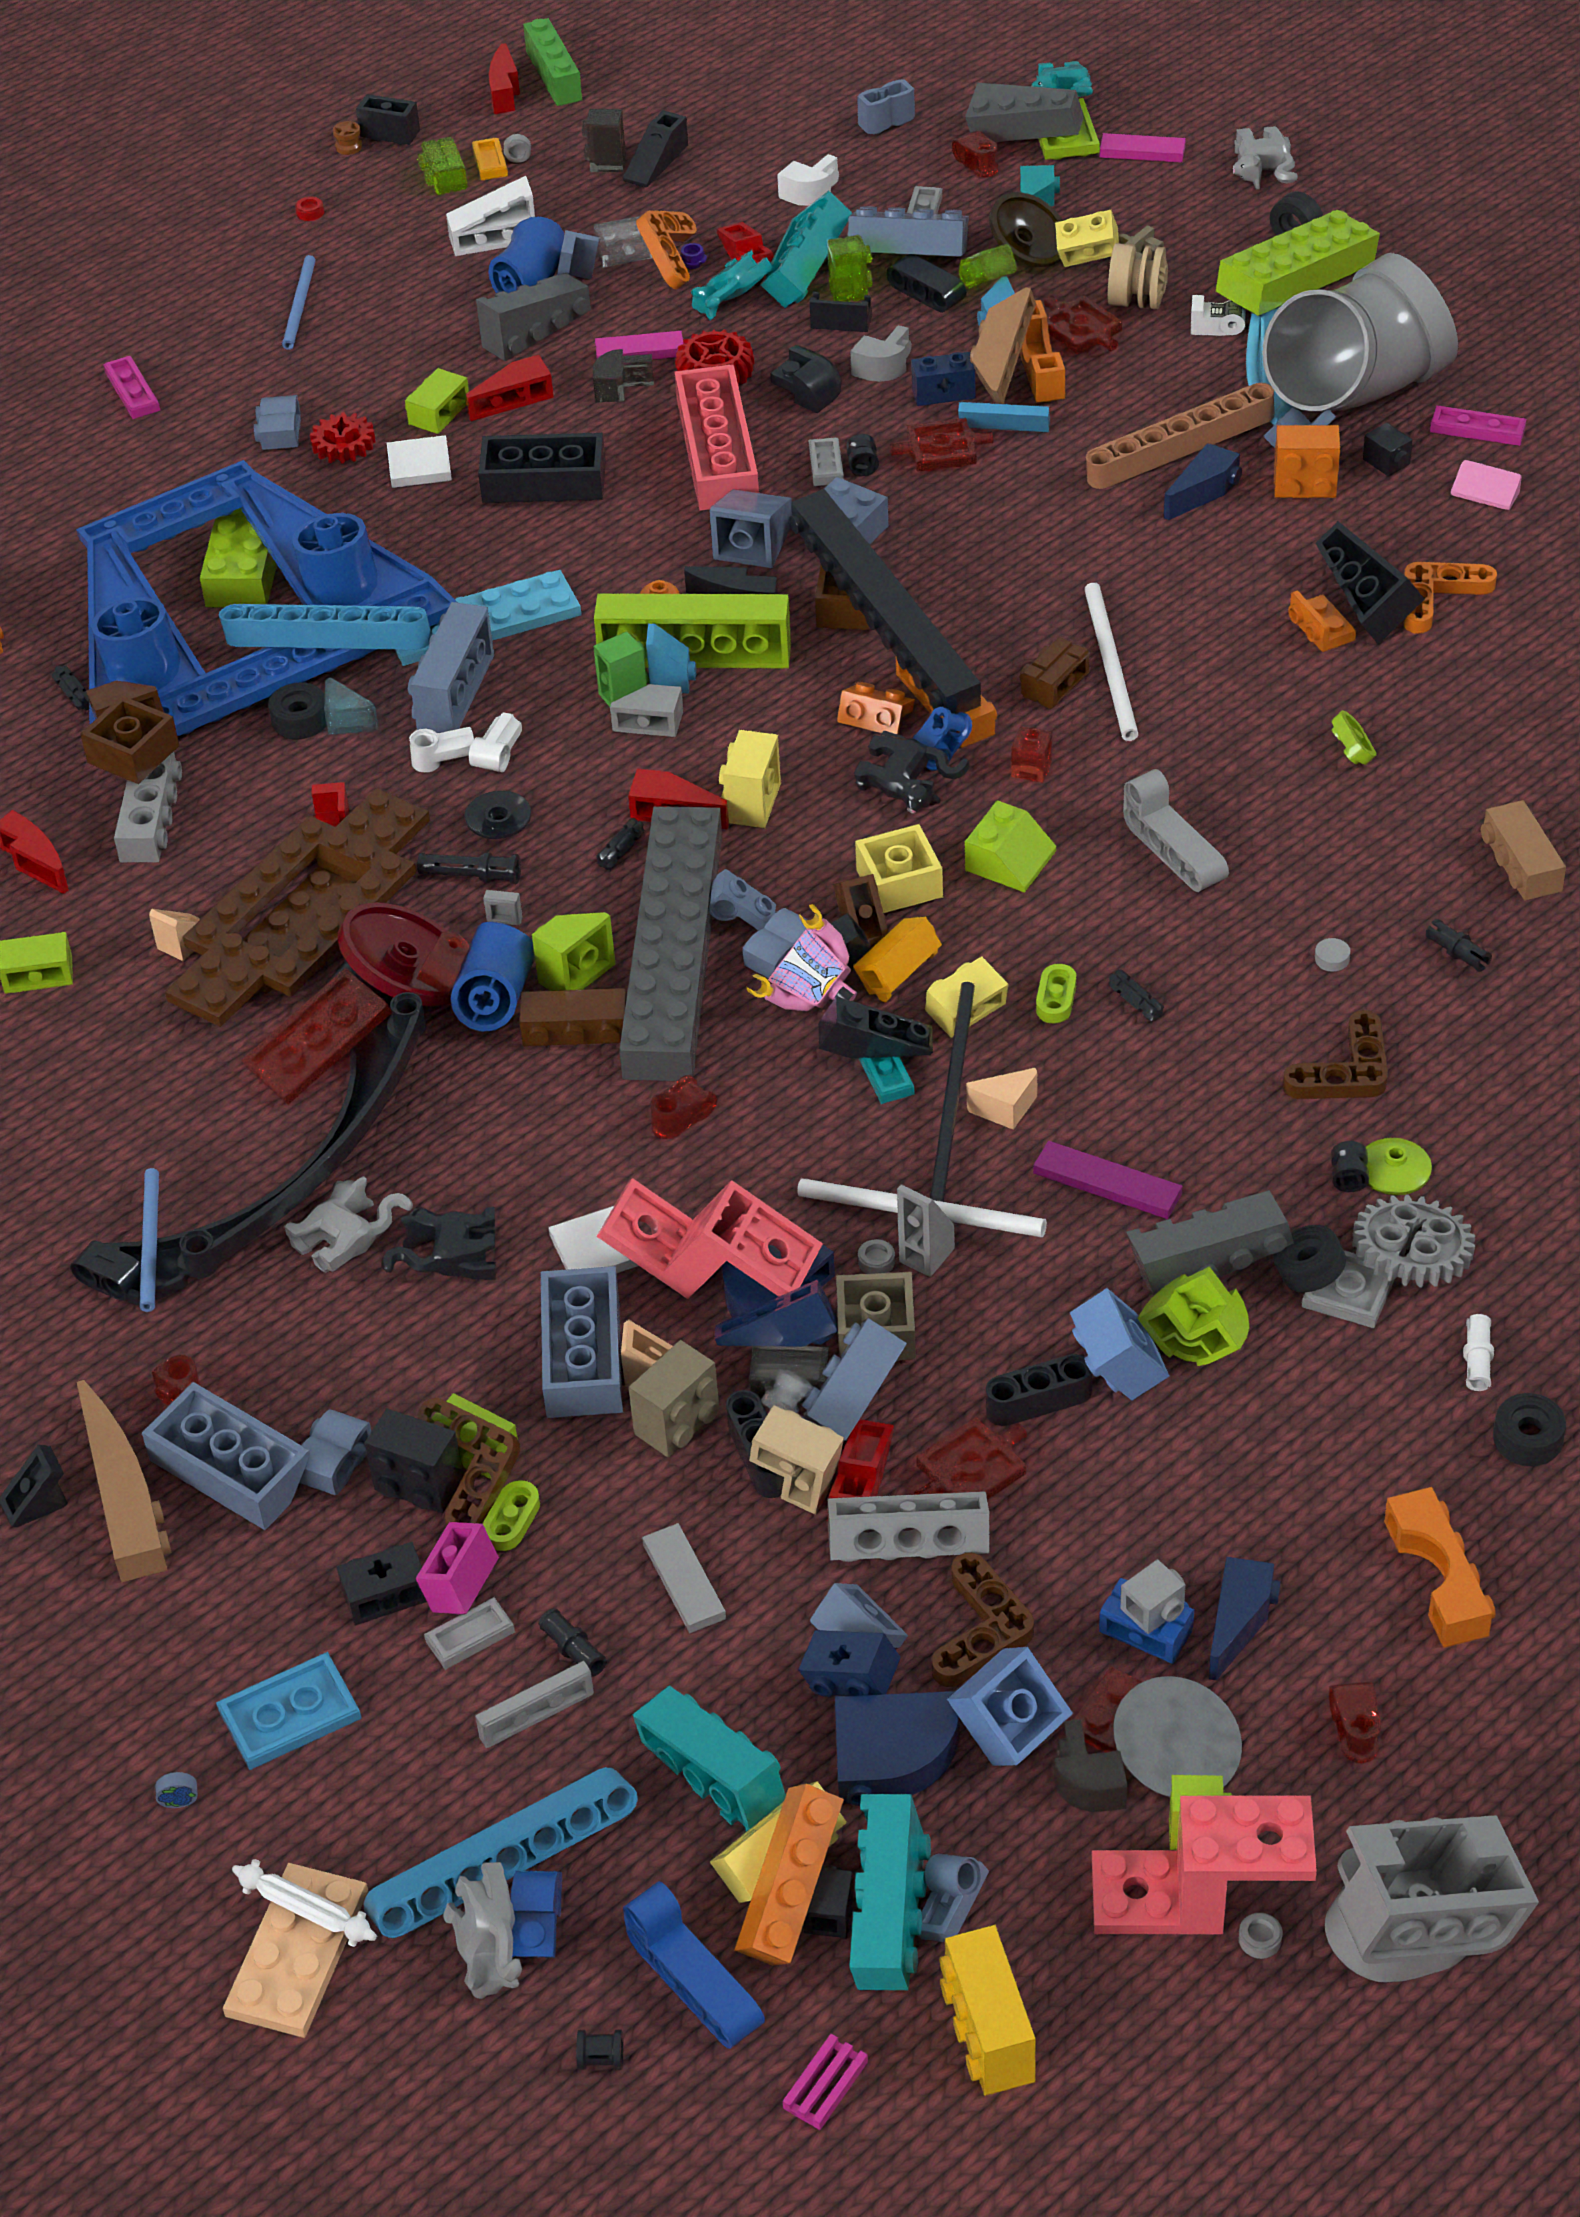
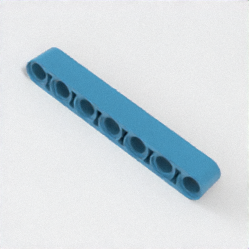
M232 604L224 607L219 612L226 642L230 646L417 650L428 646L431 637L425 609L421 607Z
M605 1767L598 1769L376 1886L365 1897L364 1911L384 1936L388 1938L400 1937L444 1914L447 1903H454L456 1907L464 1903L462 1897H458L455 1891L460 1876H465L469 1881H480L483 1878L481 1870L483 1863L501 1862L504 1876L508 1880L514 1876L515 1871H525L629 1815L636 1807L638 1800L637 1792L613 1768ZM541 1828H543L540 1833H538L537 1835H535V1834L537 1833V1831H539ZM505 1848V1850L500 1855H498V1853ZM466 1868H468L465 1873H463L462 1875H460L463 1870H465ZM431 1887L426 1894L422 1895L425 1890ZM393 1908L388 1914L384 1915L386 1911Z

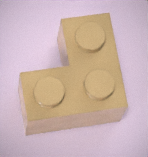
M773 1405L752 1440L749 1461L783 1476L784 1482L781 1499L816 1515L836 1480L844 1437L836 1434L828 1427L818 1426L801 1418L791 1410H784Z

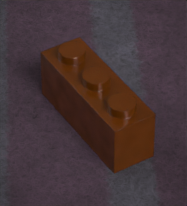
M626 988L521 992L520 1030L523 1046L621 1043L627 1000Z

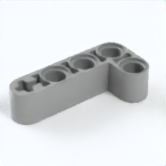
M1153 769L1125 783L1123 813L1127 826L1192 890L1200 892L1228 877L1229 868L1224 857L1169 805V785L1161 771Z

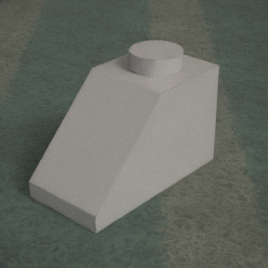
M649 684L612 702L610 706L612 731L676 737L683 714L681 687Z

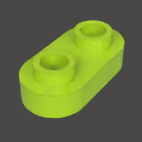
M1342 710L1332 719L1334 726L1332 728L1333 734L1343 742L1346 747L1343 750L1344 754L1354 764L1360 762L1367 765L1376 756L1375 749L1357 720L1346 711Z
M1053 964L1043 970L1036 999V1013L1044 1022L1060 1023L1069 1018L1076 991V972L1073 968L1065 964Z
M518 1480L507 1484L501 1490L486 1516L483 1525L495 1550L507 1551L515 1548L521 1542L540 1508L538 1490L532 1483ZM518 1504H526V1505L523 1506V1507H517V1506H516V1505H518Z

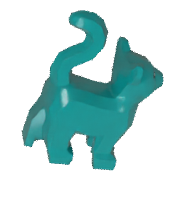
M1077 61L1065 62L1064 67L1054 68L1052 63L1038 64L1037 79L1031 85V87L1076 90L1078 97L1089 96L1093 92L1092 82L1090 81L1091 76L1088 70Z
M752 250L742 255L739 261L734 258L727 262L725 269L712 277L706 286L696 287L691 290L693 296L692 307L700 313L706 314L707 318L712 320L716 316L720 302L744 294L774 267L767 257L756 263L752 258L754 254Z

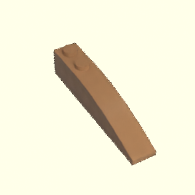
M84 1380L78 1381V1392L114 1560L121 1583L167 1571L164 1555L172 1552L166 1530L159 1532L158 1524L165 1523L160 1501L152 1502L138 1459L111 1412Z

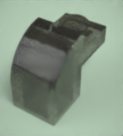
M616 349L601 355L593 365L595 403L625 401V387L654 385L652 354L623 356V349Z
M1081 1719L1064 1721V1738H1057L1059 1758H1054V1784L1060 1796L1075 1808L1089 1812L1126 1809L1127 1782L1121 1751L1087 1754Z

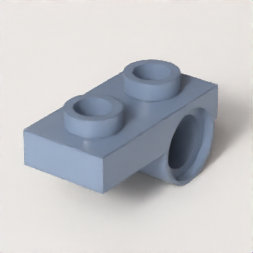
M727 869L720 872L713 880L709 912L714 918L721 921H729L740 917L757 930L765 927L770 918L775 914L776 903Z
M935 1854L928 1860L925 1868V1881L932 1892L922 1910L921 1935H918L921 1939L945 1942V1938L958 1935L989 1873V1870L981 1861H977L973 1857Z

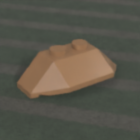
M1025 287L988 309L985 320H982L979 326L977 346L974 345L971 350L970 361L974 365L977 376L996 404H1004L1036 306L1031 288Z

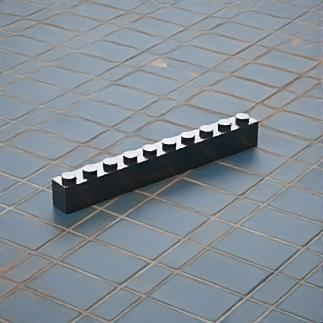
M822 489L792 501V516L789 517V521L794 533L802 536L809 552H814L817 555L824 571H829L832 574L839 590L845 591L850 597L854 609L860 610L865 616L869 628L877 631L887 650L891 649L896 655L900 667L903 670L907 669L911 674L915 686L919 690L923 689L933 709L944 707L950 710L951 713L956 714L958 712L965 713L981 706V682L827 491Z

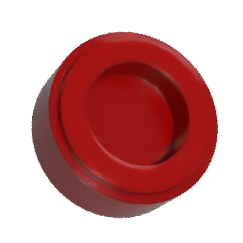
M304 197L295 205L296 214L300 220L314 221L324 215L323 202L317 197Z

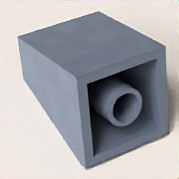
M732 489L710 508L713 559L773 568L791 528L789 517L792 516V498Z

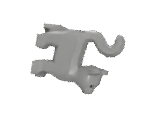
M1276 126L1264 127L1263 138L1256 140L1250 128L1237 129L1234 145L1235 153L1238 154V161L1233 165V174L1240 176L1244 181L1253 182L1256 190L1260 189L1262 170L1275 171V177L1282 183L1288 184L1297 180V173L1290 172L1295 167V161L1290 153L1291 144L1289 138L1284 137Z
M363 1176L356 1181H336L333 1185L331 1197L328 1200L315 1206L301 1223L289 1222L284 1227L291 1246L301 1255L311 1252L323 1240L328 1242L330 1246L316 1251L312 1255L315 1266L324 1273L334 1272L353 1257L365 1253L374 1240L389 1228L392 1223L391 1209L400 1207L410 1211L413 1208L412 1200L400 1193L388 1195L383 1198L377 1208V1221L369 1223L356 1214L374 1205L373 1201L367 1198L365 1193L367 1179Z
M501 1862L483 1863L481 1866L483 1878L480 1881H469L465 1876H460L455 1891L458 1897H462L465 1911L462 1912L460 1908L457 1909L454 1903H447L443 1914L445 1922L453 1924L457 1949L467 1964V1974L464 1982L474 1997L483 1999L487 1995L497 1994L503 1986L509 1988L518 1987L519 1982L517 1978L522 1972L520 1960L516 1958L512 1960V1929L515 1916Z

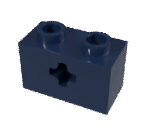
M955 352L949 355L934 357L925 356L911 360L912 391L917 406L976 398L975 368L970 361V352Z
M815 1630L798 1671L809 1684L810 1689L815 1694L823 1697H830L832 1695H881L887 1693L901 1657L884 1633Z

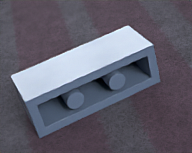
M869 1318L863 1321L861 1325L855 1322L842 1341L848 1346L841 1357L833 1355L822 1372L827 1379L820 1390L813 1387L802 1404V1407L807 1409L802 1416L803 1419L818 1426L832 1429L836 1434L844 1437L843 1442L847 1440L907 1345L906 1342Z

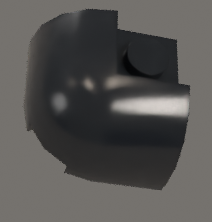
M795 345L788 349L789 359L770 373L771 383L794 393L795 404L818 414L839 396L842 379L837 366L828 358L806 347Z

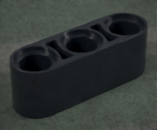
M914 254L906 255L886 270L887 280L893 288L937 312L947 311L962 301L967 294L964 283L958 277Z
M1078 1354L1067 1355L990 1379L986 1385L987 1418L995 1425L1008 1426L1086 1402L1092 1393V1372L1086 1365L1085 1357Z
M748 1390L736 1391L727 1398L726 1402L729 1433L756 1491L766 1498L780 1497L784 1477L749 1461L752 1440L765 1420L767 1413L757 1394Z

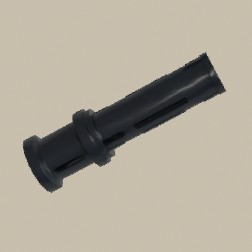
M488 852L481 854L480 857L420 853L417 860V870L419 874L479 877V880L484 883H489L491 880H505L516 885L521 876V859L518 854H513L511 857L493 856L492 853ZM440 864H463V868L440 866ZM496 867H506V870H497Z

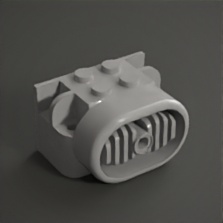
M1497 1815L1454 1819L1434 1817L1425 1821L1405 1822L1403 1820H1395L1386 1824L1349 1826L1346 1832L1354 1848L1346 1850L1339 1858L1337 1866L1344 1886L1326 1913L1325 1933L1335 1955L1356 1974L1377 1982L1407 1981L1448 1969L1468 1955L1487 1954L1503 1948L1514 1938L1539 1901Z

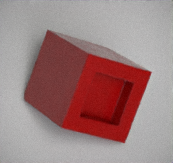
M345 782L312 785L315 818L336 827L349 815Z

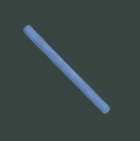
M311 255L306 256L304 259L282 342L283 348L291 350L294 347L316 260Z
M154 1168L147 1169L144 1175L140 1309L145 1312H150L155 1308L159 1171Z

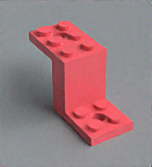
M632 1178L625 1186L597 1234L599 1239L687 1299L726 1261L780 1297L800 1288L823 1245L822 1242L732 1180L692 1220ZM638 1221L649 1225L652 1235L643 1233L638 1226ZM768 1245L775 1246L780 1251L782 1259L775 1258L770 1253Z
M1180 1796L1177 1850H1092L1094 1934H1223L1227 1881H1316L1317 1870L1311 1796ZM1271 1831L1278 1834L1281 1840L1276 1844L1268 1845L1261 1842L1257 1836L1262 1832ZM1137 1885L1143 1887L1147 1894L1143 1898L1133 1899L1128 1897L1124 1890L1129 1886Z

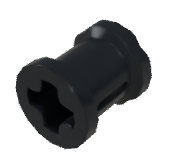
M578 2030L576 2042L578 2070H585L587 2066H613L615 2070H622L624 2055L622 2030H615L614 2034H587L586 2030Z

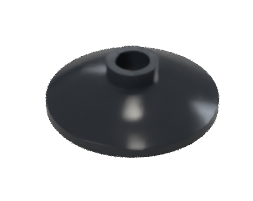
M492 791L475 798L465 811L467 827L474 834L488 839H502L521 832L531 819V807L528 801L521 795L510 791Z

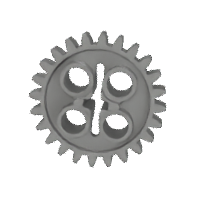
M1392 1195L1390 1196L1389 1203L1377 1199L1376 1207L1367 1204L1365 1212L1358 1213V1219L1355 1221L1352 1246L1357 1247V1257H1364V1266L1376 1265L1374 1274L1389 1273L1388 1281L1390 1282L1399 1277L1402 1278L1404 1286L1410 1280H1415L1418 1287H1422L1424 1281L1428 1280L1435 1287L1438 1286L1439 1278L1450 1283L1452 1275L1461 1277L1463 1269H1469L1475 1250V1234L1470 1233V1224H1462L1463 1215L1451 1216L1452 1207L1440 1209L1438 1208L1439 1201L1437 1200L1430 1205L1426 1204L1423 1196L1415 1202L1412 1201L1409 1195H1405L1404 1201H1399ZM1422 1225V1230L1417 1232L1419 1227ZM1406 1249H1410L1409 1253L1405 1257Z

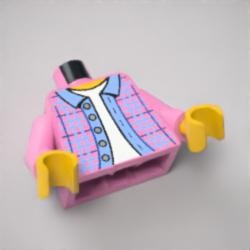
M813 904L809 905L815 913L813 919L805 920L799 914V919L806 927V930L768 980L759 974L753 975V977L761 980L762 985L757 991L747 987V991L758 998L764 997L785 1010L809 1011L815 1006L822 1009L830 999L834 1000L836 996L850 1001L854 1000L857 992L843 982L851 971L847 965L849 954L843 937L826 919H822L820 911Z

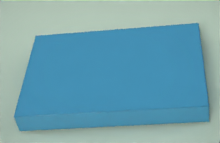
M328 1652L216 1702L218 1711L249 1770L362 1719L358 1706Z

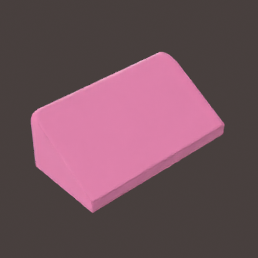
M1464 460L1451 489V495L1510 510L1520 493L1522 477L1514 472Z

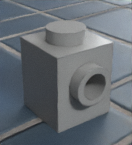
M1158 1559L1121 1585L1120 1609L1147 1634L1164 1622L1175 1620L1184 1609L1185 1583L1182 1577L1175 1570L1168 1569Z

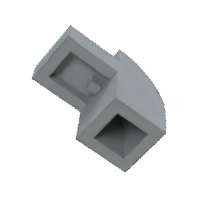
M898 325L885 341L864 335L850 351L851 375L878 382L893 380L906 372V358L909 356L912 346L911 341H909V328Z

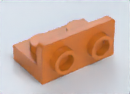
M1298 590L1291 592V601L1288 607L1291 621L1295 624L1297 623L1305 632L1308 640L1314 642L1322 652L1356 640L1355 628L1323 594L1306 600Z

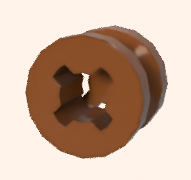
M342 121L333 127V134L337 139L335 147L338 153L351 155L362 149V140L358 137L360 135V127L356 122Z

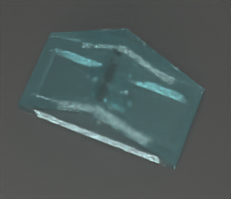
M331 677L325 680L324 712L329 735L373 732L378 729L374 703Z

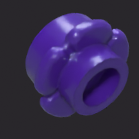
M689 243L681 248V258L689 269L699 268L707 259L700 244Z

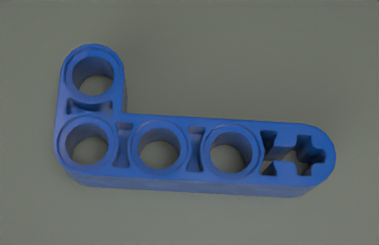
M660 1881L656 1882L623 1907L626 1932L634 1948L722 2045L731 2049L765 2023L764 2015L756 2001L683 1924L680 1905L665 1884Z

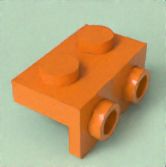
M857 682L856 685L842 690L837 721L842 724L879 733L888 731L899 734L902 717L913 712L915 699L905 697V693L899 690L887 689L886 692L875 690V685Z

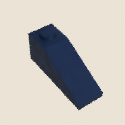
M1207 443L1165 493L1164 518L1171 520L1222 497L1233 485H1237L1242 475V468L1239 467L1240 453Z
M817 1279L716 1325L714 1339L718 1346L804 1347L810 1343L819 1345L831 1339L834 1333L838 1331V1318Z
M1226 1557L1210 1655L1209 1679L1218 1680L1268 1620L1270 1604L1278 1605L1281 1581L1273 1580L1274 1563Z

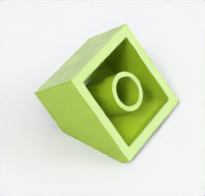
M997 800L965 840V871L1025 893L1055 854L1056 845L1026 810Z
M605 912L556 915L532 934L538 983L550 991L583 990L616 964L611 918Z

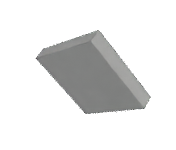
M1344 1251L1346 1265L1341 1275L1322 1289L1305 1292L1302 1299V1307L1375 1328L1394 1280L1388 1281L1389 1273L1386 1272L1378 1275L1374 1274L1376 1265L1364 1266V1257H1357L1355 1253Z

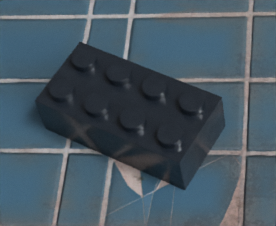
M603 433L482 436L478 471L482 503L603 500L606 465Z

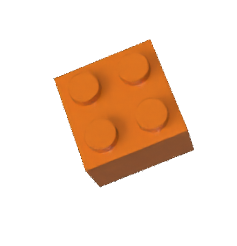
M1277 425L1274 460L1275 497L1336 498L1340 458L1339 425Z

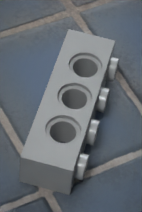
M174 752L140 784L127 780L114 836L120 862H159L162 849L167 847L166 828L172 824L171 804L177 801L176 781H181L182 778L181 762L176 761Z
M986 1492L829 1498L828 1533L831 1560L853 1562L859 1559L872 1558L894 1560L898 1557L920 1556L923 1558H934L940 1555H960L970 1552L975 1554L989 1553V1508ZM946 1526H954L953 1528H950V1529H942L943 1527H946ZM905 1528H915V1529L910 1530V1531H904V1530H903V1529H905ZM869 1529L875 1530V1531L869 1532V1533L863 1532V1531L869 1530Z

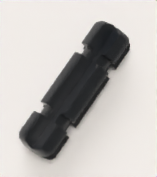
M56 666L55 672L52 674L53 680L78 710H89V699L86 689L67 666Z
M635 818L629 819L623 826L624 828H621L606 844V847L596 855L597 864L606 870L611 869L635 843V840H638L644 833L643 822L641 820L637 821Z
M1118 969L1109 976V986L1117 993H1121L1120 995L1139 1012H1142L1141 1014L1148 1020L1155 1021L1163 1016L1164 1005L1156 998H1152V995L1134 979L1130 980L1131 977L1126 972Z

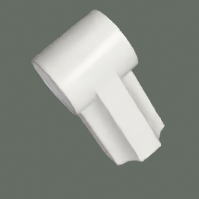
M503 712L501 716L496 717L484 737H476L473 740L469 751L470 765L504 772L510 760V750L522 732L521 722L513 714Z
M466 727L442 733H436L431 729L414 731L409 737L412 767L419 772H431L436 770L442 761L469 756L470 747L474 740L471 728Z

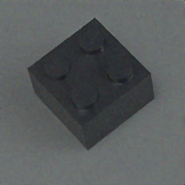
M386 1408L365 1441L374 1490H377L386 1497H397L412 1502L421 1509H432L440 1513L444 1512L464 1476L456 1431Z

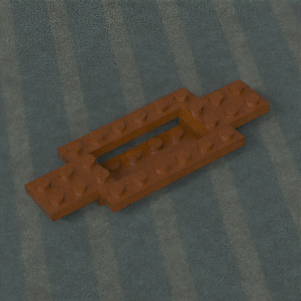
M376 788L336 827L308 816L182 937L185 947L202 954V956L165 991L167 1001L221 1027L258 990L267 994L273 988L292 997L340 949L338 931L347 913L361 904L386 903L416 873L414 862L396 854L430 821L429 811ZM317 857L318 867L242 940V937L237 933Z

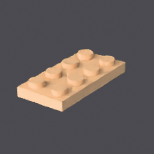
M292 1863L287 1864L282 1878L345 1908L351 1917L357 1916L368 1894L366 1882ZM271 1901L223 2006L225 2017L305 2038L348 1940L345 1932H333Z

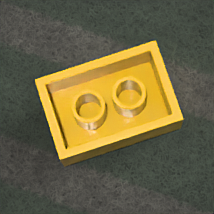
M996 1925L945 1938V1956L939 1957L944 1977L940 1979V1985L946 2005H954L956 2016L953 2017V2025L959 2043L966 2042L969 2054L965 2057L971 2080L980 2081L984 2096L1034 2083L1036 2039Z

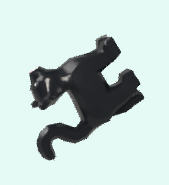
M883 731L880 736H873L868 748L873 756L878 757L882 754L888 756L884 766L872 764L868 761H860L854 776L858 789L865 791L869 786L875 787L888 797L903 800L906 804V809L910 813H917L920 809L928 807L931 802L937 804L941 802V799L934 794L932 789L934 787L933 781L917 779L929 760H935L937 771L944 778L948 779L961 778L967 773L970 763L968 759L963 758L956 767H951L946 752L941 749L926 746L916 739H906L902 735Z
M421 1206L416 1207L409 1215L401 1217V1223L406 1227L407 1236L403 1241V1247L392 1248L385 1253L381 1260V1266L386 1273L392 1272L396 1262L403 1261L416 1272H437L444 1276L496 1280V1262H486V1252L495 1249V1207L485 1208L482 1214L476 1215L459 1211L437 1214ZM432 1240L435 1241L432 1255L426 1258H420L410 1249Z

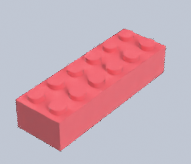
M734 365L676 371L677 404L699 511L710 510L711 506L732 489L759 493L758 472Z

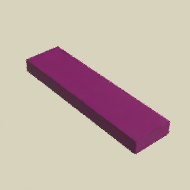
M1049 1140L1033 1165V1174L1165 1219L1170 1217L1182 1195V1185Z

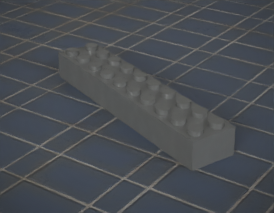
M653 807L619 1050L623 1080L693 1081L713 918L709 912L712 882L718 875L722 844L720 808Z

